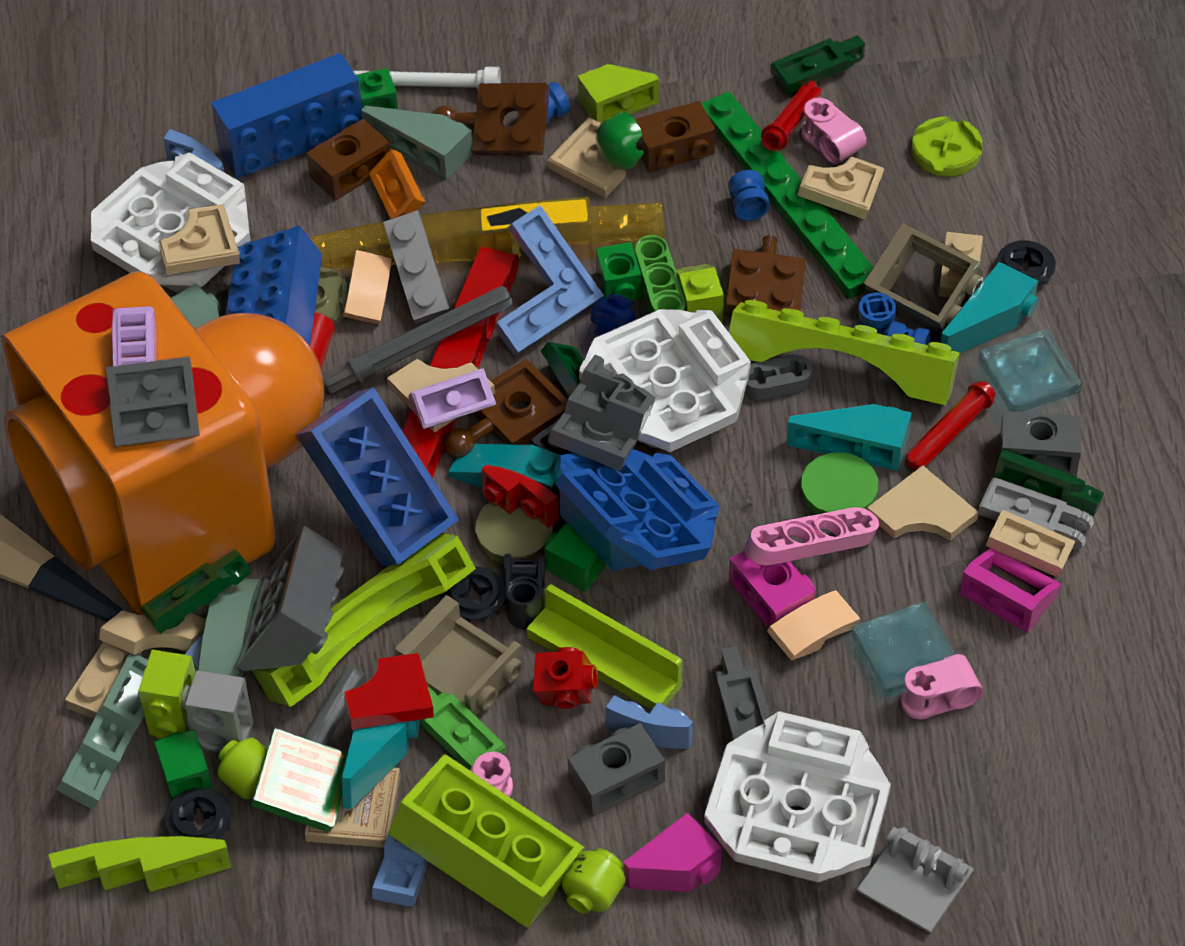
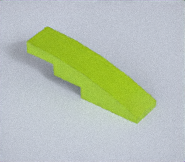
M184 836L129 838L92 843L49 854L59 889L98 877L101 879L104 891L146 879L150 893L231 868L225 840Z

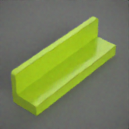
M549 584L544 590L545 607L527 627V638L551 652H556L561 647L577 648L586 654L592 665H596L599 680L653 710L658 702L667 706L682 687V659Z

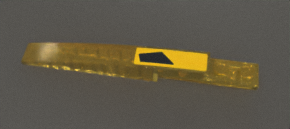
M589 197L490 205L420 215L435 263L475 260L482 246L515 253L520 257V248L522 247L508 227L540 205L568 245L638 241L647 235H655L665 239L662 202L590 206ZM383 222L309 237L322 253L321 267L331 269L352 268L356 250L392 258L391 265H396Z

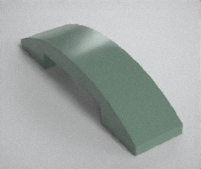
M244 579L238 585H231L230 588L227 587V589L219 593L217 598L210 603L201 646L199 671L236 677L243 676V670L239 669L237 664L261 579Z

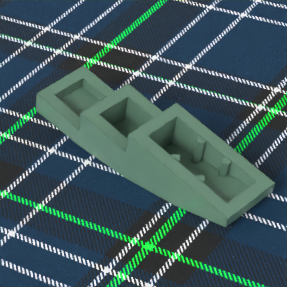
M128 654L56 788L57 791L92 810L99 801L114 769L120 762L132 735L144 716L138 689L148 660L138 654Z

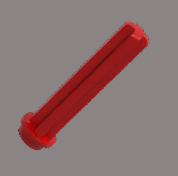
M809 81L807 85H803L776 120L763 128L761 139L765 148L771 151H779L786 147L790 134L805 116V104L813 98H819L822 94V90L816 86V82Z
M984 381L971 383L968 386V393L905 454V465L914 472L921 466L925 467L984 408L989 409L994 404V398L996 397L994 389Z

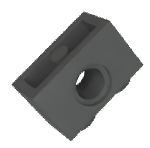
M1003 411L999 437V456L1005 449L1077 476L1081 455V416L1062 413L1043 414L1028 413L1026 411Z
M639 723L629 729L621 728L615 731L608 739L593 746L586 745L579 748L572 756L568 757V777L593 817L665 782V759L642 724ZM610 765H620V766H622V767L617 768V769H612V768H609L608 766H610Z

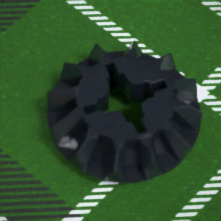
M1028 240L1007 244L998 253L996 261L997 264L1001 262L1037 280V286L1040 283L1048 284L1050 277L1054 275L1056 267L1055 258L1048 248L1040 243ZM1026 259H1029L1030 267L1028 271H1022L1021 266L1026 262Z
M475 566L476 569L443 592V597L447 595L459 603L460 617L470 622L471 619H480L485 623L487 617L493 614L499 615L503 604H506V587L504 580L498 573L489 568ZM470 586H473L474 591L481 595L480 603L477 604L470 598Z
M193 788L180 793L170 802L165 813V826L170 837L184 836L220 840L225 832L230 831L233 815L228 800L221 793L209 788ZM196 808H200V812L203 813L205 818L202 829L199 830L195 827L194 822H192L195 819V814H197Z

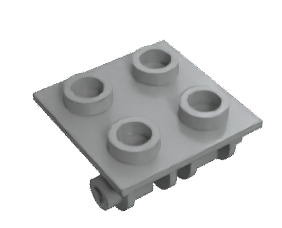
M893 827L886 840L889 843L857 888V892L931 934L974 871V868L965 864L964 860L956 859L945 853L941 847L931 845L930 841L922 840L908 832L907 828L900 827L898 829Z

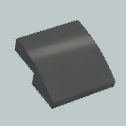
M190 356L106 367L115 447L200 436Z

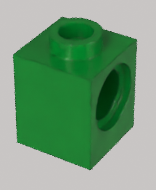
M388 68L356 74L360 83L362 109L365 106L398 109L397 94Z
M632 242L596 248V273L604 295L605 304L625 303L641 299L642 277Z

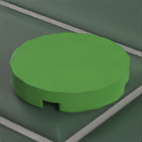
M839 452L821 455L810 462L802 474L801 492L806 507L815 515L852 507L867 509L868 506L877 500L878 477L873 467L858 456Z

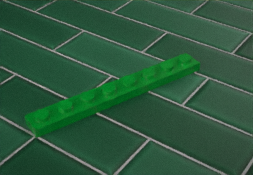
M728 91L702 102L701 104L715 128V134L744 170H754L761 174L765 184L764 191L768 195L769 201L849 299L865 292L864 282L874 268L822 204L797 195L803 180L779 151H771L764 147L761 139L762 130L732 93Z

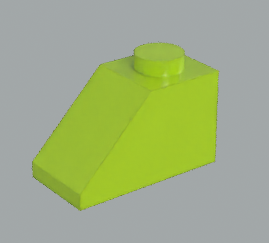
M607 64L577 76L578 101L590 118L599 123H602L618 112H627L630 115L659 104V78L656 74Z
M703 264L675 269L685 298V311L695 313L696 310H712L723 324L724 294L715 267Z

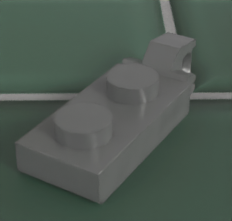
M737 646L721 649L723 671L716 672V686L732 741L764 724V720L770 717L757 670L753 669L752 665L743 667Z

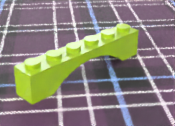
M747 300L745 303L741 302L733 310L729 334L749 360L763 362L778 354L797 349L822 348L837 350L860 357L880 368L901 387L908 397L946 405L951 396L960 352L951 351V346L939 342H930L929 345L916 343L913 337L905 334H892V337L877 334L875 328L865 325H857L855 328L840 325L841 322L830 317H819L818 320L803 317L804 313L795 309L772 310L767 308V304L756 300Z
M445 533L439 534L400 564L389 565L331 608L334 611L333 616L324 630L328 633L325 644L316 655L311 652L301 665L252 670L268 699L288 707L293 706L320 686L337 662L372 631L405 610L447 591L474 571L476 568L459 537Z

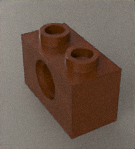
M700 101L635 118L642 131V137L637 141L636 149L644 152L641 159L648 172L670 168L674 165L715 154V128Z
M361 119L322 144L316 145L306 153L310 178L336 201L371 180L369 172L390 151L389 141L367 121Z

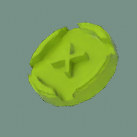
M937 117L929 119L918 126L912 138L911 154L915 162L929 173L937 176H958L976 167L981 159L983 139L979 131L967 121L960 119L959 123L951 121V117Z

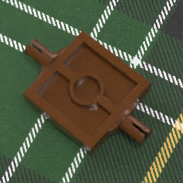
M770 235L763 237L762 252L733 248L725 314L732 315L733 310L741 302L745 303L747 300L763 302L767 304L768 309L781 311L782 309L789 308L801 311L805 258L776 254L778 239L773 235L770 246Z

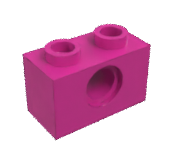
M745 550L729 558V582L768 629L787 614L815 599L816 589L813 582L807 575H801L793 566L792 561L774 565H761L752 561L746 555Z

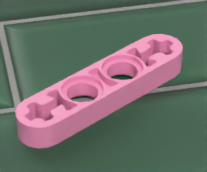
M852 507L762 525L753 528L745 544V553L757 564L774 565L870 544L879 527V521L867 509ZM820 529L828 530L834 533L836 537L829 536ZM788 535L796 536L802 539L805 543L796 542L792 540Z

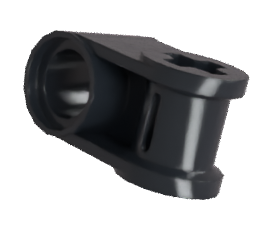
M511 553L504 554V582L508 621L517 628L527 629L543 610L544 553H538L537 557H512Z

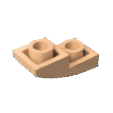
M359 250L355 251L343 317L379 325L386 297L392 258Z
M834 590L787 614L771 625L767 632L792 661L820 650L826 639L853 630L860 618L837 590Z

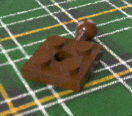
M479 83L476 112H457L451 106L441 105L434 109L432 114L444 115L465 126H474L472 152L476 155H543L550 87L546 83ZM517 111L519 114L517 122L513 126L505 127L503 125L504 117L509 112Z
M525 359L491 380L495 386V394L493 396L496 405L474 412L481 421L467 430L455 428L449 431L444 439L445 450L454 458L464 457L473 450L476 441L492 431L506 445H525L533 437L561 418L565 412L568 399L534 365ZM516 401L530 404L524 409H515L510 406Z

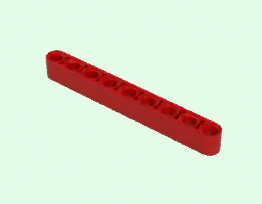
M482 246L477 253L454 309L500 286H504L508 293H510L517 275L518 254ZM502 311L441 340L430 366L449 369L458 368L471 362L478 369L495 328L493 325L499 320ZM411 410L402 432L433 479L445 451V436L454 429L458 418L434 432L430 427L423 429L417 415Z

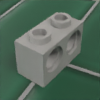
M196 670L192 685H186L182 695V709L186 710L188 716L187 731L195 729L201 750L220 753L230 741L236 740L240 742L243 739L249 738L254 722L245 678Z

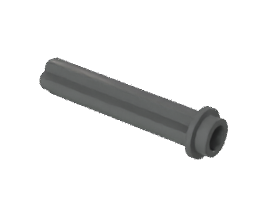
M348 666L343 671L303 738L326 746L347 711L344 691L362 686L366 679L364 672L358 670L355 666Z

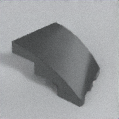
M595 354L585 367L579 385L569 397L565 412L553 427L548 443L621 471L637 443L656 397L644 388L634 384L632 379L625 374L614 375L604 367V359Z

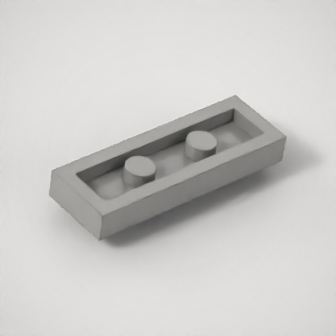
M418 210L384 221L385 230L415 324L435 319L449 312V305Z

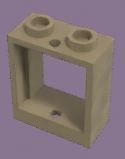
M902 223L864 282L867 294L883 293L890 296L896 304V312L942 335V332L962 309L969 297L983 283L984 278L982 277L983 274L979 261ZM914 252L963 275L938 316L890 291Z

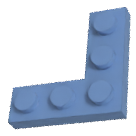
M541 205L508 227L549 286L548 289L493 325L514 356L604 296Z

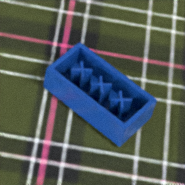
M341 53L211 102L219 152L236 179L312 150L316 145L322 144L346 127L352 126L362 119L359 78Z
M300 225L285 231H278L273 235L253 242L250 241L237 247L240 263L233 266L226 315L254 313L272 317L294 329L310 346L322 260L320 250Z
M374 387L357 391L296 434L381 566L400 564L459 520Z

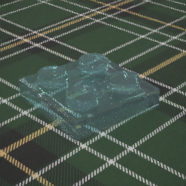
M1048 329L980 350L979 361L1009 411H1025L1080 393L1082 382Z
M926 601L852 627V637L886 698L906 691L904 681L906 673L910 669L956 655Z

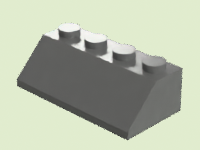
M305 525L300 529L261 579L237 664L239 669L250 671L301 665L311 652L316 655L321 650L328 637V633L324 630L334 612L330 609V606L339 592L335 585L344 571V568L340 566L344 549Z

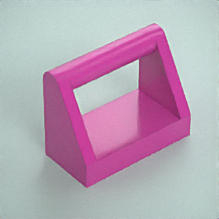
M990 548L974 559L964 570L960 595L1029 633L1059 594L1062 584L1023 562ZM994 564L1041 591L1033 596L991 573L989 570Z

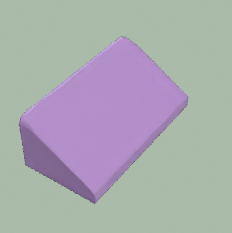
M484 368L413 391L408 395L423 429L496 405Z

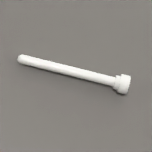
M485 67L484 70H478L477 74L390 72L394 86L474 87L478 90L479 83H501L500 67ZM354 71L355 74H361V73H365V72H370V71Z

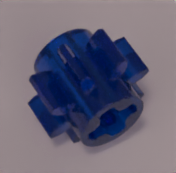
M610 294L608 299L605 297L598 299L590 316V321L598 325L594 333L601 336L635 321L637 314L629 309L632 300L619 294Z

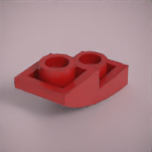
M486 465L481 469L482 492L492 505H499L508 514H511L521 506L529 518L538 519L547 528L559 520L558 496L547 487L525 475L502 467Z

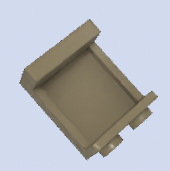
M447 595L395 648V656L419 653L427 685L437 695H440L442 692L447 695L452 693L475 716L482 710H488L497 699L498 692L508 682H514L524 667L522 645L514 641L509 647H506L460 617L459 603Z

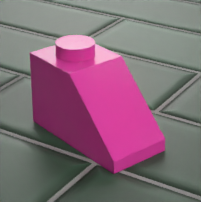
M686 813L623 862L626 879L625 885L629 889L690 892L700 883L705 885L717 876L721 869L722 846Z

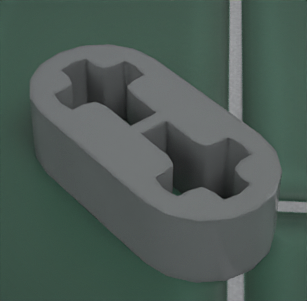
M789 355L753 363L750 366L745 395L750 399L758 401L803 392L812 383V363L806 357L800 355ZM791 371H796V373L801 376L795 377L794 373ZM754 379H760V381L765 384H759L758 381Z

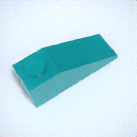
M999 262L942 332L941 343L951 346V351L962 353L1015 329L1024 317L1030 318L1037 308L1039 298L1036 297L1038 281Z
M871 404L790 416L787 429V446L822 454L832 452L850 453L864 459L869 465L899 471L909 438L912 412L903 411L895 407Z
M475 444L473 450L468 455L456 458L448 471L449 477L482 488L481 469L486 465L502 467L525 475L547 487L558 496V504L560 503L559 488L556 486L554 466L560 455L534 445Z
M420 720L354 729L342 775L343 809H353L407 755L410 738L417 739Z

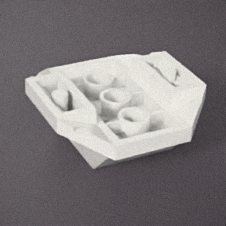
M191 153L177 156L174 161L158 162L142 167L91 211L92 248L95 252L130 273L139 271L149 274L159 284L177 293L184 291L194 284L203 287L224 266L166 275L159 252L158 241L172 237L182 230L188 220L187 210L224 204L237 247L250 242L244 184Z
M660 309L594 338L586 359L579 369V378L581 380L585 367L596 354L604 359V367L614 375L625 374L632 379L634 384L655 396L653 407L638 441L650 448H660L672 452L737 422L750 374L751 361L712 310H696L695 313L683 310Z
M778 711L764 720V724L744 733L727 744L705 812L704 823L734 861L821 882L870 865L891 785L880 765L869 751V746L861 731ZM800 806L803 807L804 810L796 811L792 810L790 807Z

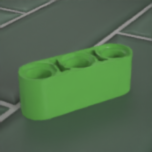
M647 235L640 238L635 245V255L641 271L642 298L647 314L660 309L685 311V298L668 244L663 238L655 235Z

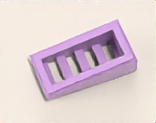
M152 307L114 309L112 319L113 366L157 361V323L154 309ZM130 340H146V341L124 342V341H130ZM140 355H146V356H144V357H127V358H124V356H140Z

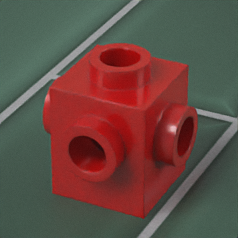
M561 647L556 652L535 653L533 692L543 705H554L560 709H574L578 707V704L591 703L592 689H596L598 685V672L596 665H592L583 651L573 647Z

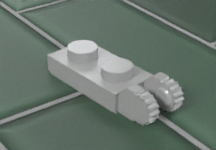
M995 477L992 478L978 510V515L997 521L1002 509L1074 540L1075 543L1072 548L1074 550L1083 548L1086 537H1084L1081 531H1090L1094 523V519L1089 513L1066 505L1067 502Z

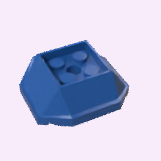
M633 450L621 471L576 453L560 455L554 466L556 486L559 488L560 515L612 571L642 565L649 570L704 560L712 545L719 504L672 455L655 453L652 457Z

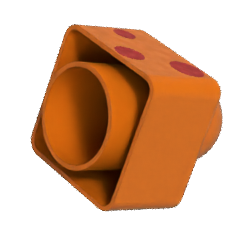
M136 271L1 336L17 403L16 408L5 413L4 426L11 452L25 485L51 532L70 558L86 571L100 565L135 614L144 615L141 610L142 605L206 562L211 566L236 549L246 563L249 564L273 549L276 532L267 469L290 457L303 446L296 434L320 418L324 402V381L319 362L308 343L294 329L272 317L254 313L229 314L194 328L152 276ZM152 307L157 323V361L190 356L200 431L199 437L115 447L106 367L113 366L112 319L114 309ZM130 340V341H124V342L146 341V340ZM140 355V356H124V358H127V357H144V356H146V355Z

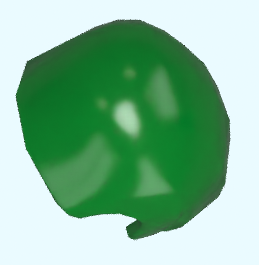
M618 112L599 125L595 136L596 146L602 159L610 167L619 170H630L636 166V163L644 153L642 150L636 149V143L642 137L641 128L627 112Z

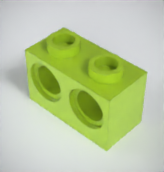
M158 650L151 651L138 689L149 735L164 739L172 733L187 732L188 716L186 710L182 709L181 703L183 691L186 685H192L196 673L192 656Z

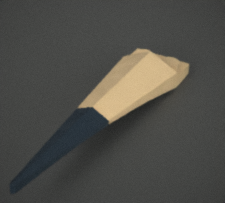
M0 514V578L56 599L106 622L110 621L122 610L125 611Z

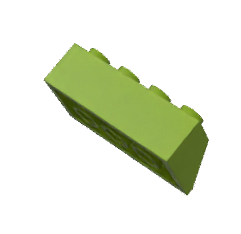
M446 754L439 759L401 801L388 832L390 836L527 928L532 925L549 904L562 884L565 873L584 849V846Z

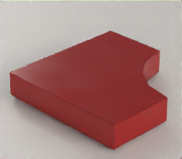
M419 653L378 658V670L371 680L360 687L344 691L351 730L434 718V707Z

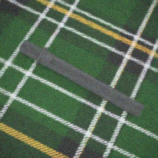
M504 286L497 287L356 358H353L352 355L349 356L348 362L323 373L324 385L330 394H334L358 381L363 384L365 383L364 378L510 307L512 299Z

